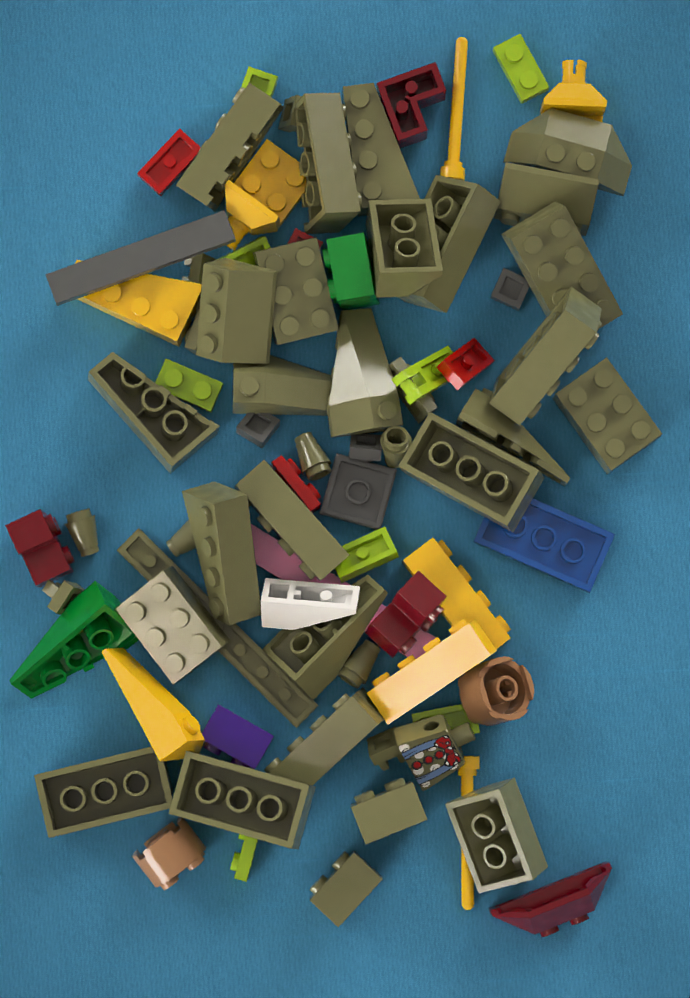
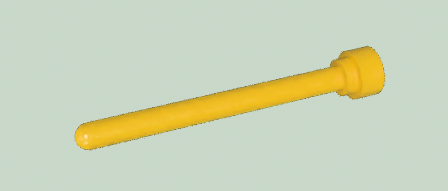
M459 37L455 45L447 161H444V166L440 168V176L465 181V168L462 167L463 163L460 162L468 41L465 37Z
M464 756L465 764L458 769V776H461V796L474 791L473 776H476L477 769H480V756ZM461 848V902L465 910H471L474 907V880Z

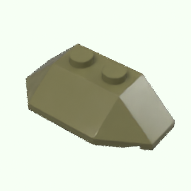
M550 108L512 131L503 163L508 162L599 179L598 190L619 196H624L632 164L612 125Z

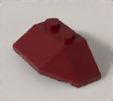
M605 861L488 908L489 912L493 917L534 935L540 933L541 937L551 935L559 931L558 925L570 921L571 925H575L589 919L587 913L594 911L612 870L611 864Z

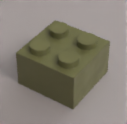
M355 850L350 855L344 851L332 864L335 871L328 878L322 875L310 888V891L313 893L310 901L337 927L346 920L383 880L382 876Z

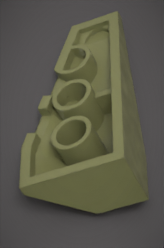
M475 388L458 416L456 426L538 469L543 475L565 487L570 480L567 473L522 424L518 425L489 404L492 391L486 388L479 391Z
M369 575L352 584V586H360L356 614L295 630L282 629L262 649L313 700L336 678L388 594Z

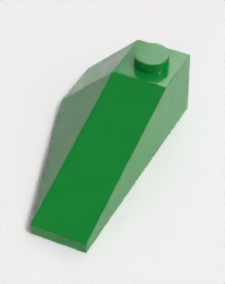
M94 581L70 602L10 678V684L32 699L65 683L67 676L81 669L85 672L93 669V663L104 659L102 654L104 649H129L138 641V638L115 610L121 602L115 595Z

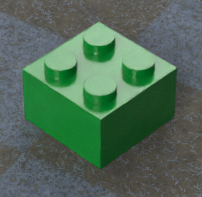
M364 232L326 239L328 248L322 249L325 267L333 275V279L328 280V287L334 304L338 303L342 310L379 305V298H376L368 240Z

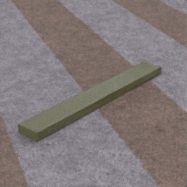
M138 528L117 549L148 582L161 571L173 566L213 617L209 608L208 596L141 529ZM213 618L230 640L219 652L297 728L319 705L236 623L228 625Z

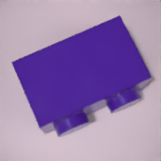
M218 704L202 732L205 739L202 747L218 756L222 751L233 757L230 763L256 769L272 742L274 735Z

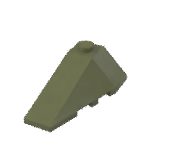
M372 309L341 311L335 344L337 350L335 365L331 371V392L327 398L326 405L331 438L379 433L386 431L391 426H402L403 420L397 388L391 380L393 376Z
M270 355V361L267 364L233 363V414L270 413L271 415L328 416L326 405L327 398L331 392V375Z

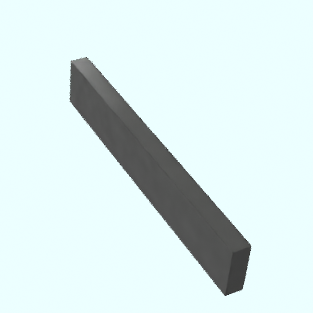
M225 210L45 275L56 305L59 306L236 242Z

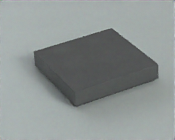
M336 453L320 515L374 530L380 529L397 470L371 462L349 459V456Z

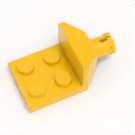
M574 60L563 61L562 82L558 83L544 97L540 114L550 108L603 122L607 100L591 84H586L587 62L577 60L574 74Z
M266 139L236 181L232 183L228 180L225 183L226 211L236 242L228 244L227 247L233 251L236 250L238 244L248 232L251 235L277 232L302 199V194H305L306 177L300 176V162L268 139Z

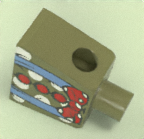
M436 715L393 729L397 746L422 791L429 789L465 764L461 746L476 739L468 722L451 729L444 715Z

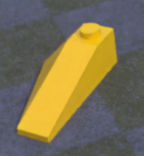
M124 648L104 649L102 654L159 761L184 759L186 751L199 754L205 739L200 731L199 722L191 715L190 711Z

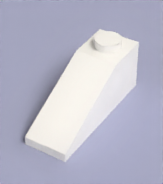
M265 578L260 601L262 627L295 630L354 615L357 611L360 586Z

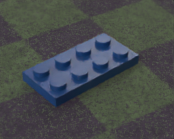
M532 499L514 532L484 517L473 542L590 593L615 534L536 499Z

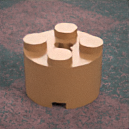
M497 657L477 664L460 676L458 686L461 703L468 719L472 723L493 726L519 719L527 713L529 702L534 697V684L530 673L523 665L519 666L510 657Z
M182 817L178 818V826L171 822L144 843L147 848L142 851V854L137 849L132 855V858L155 887L161 886L164 891L179 880L178 875L186 867L191 871L205 860L203 856L205 855L206 846Z

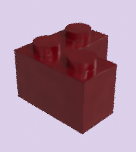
M436 62L378 82L376 85V90L400 149L427 139L428 129L420 109L445 100L446 88Z
M39 509L5 525L18 554L23 557L37 587L44 586L48 580L55 581L74 572L70 564L74 563L75 559L68 545L62 547L58 539V535L62 534V531L51 513L47 515Z
M418 570L396 593L391 603L370 623L365 633L392 658L399 651L406 654L417 642L414 636L421 629L426 633L438 620V617L445 610L441 605L447 596Z

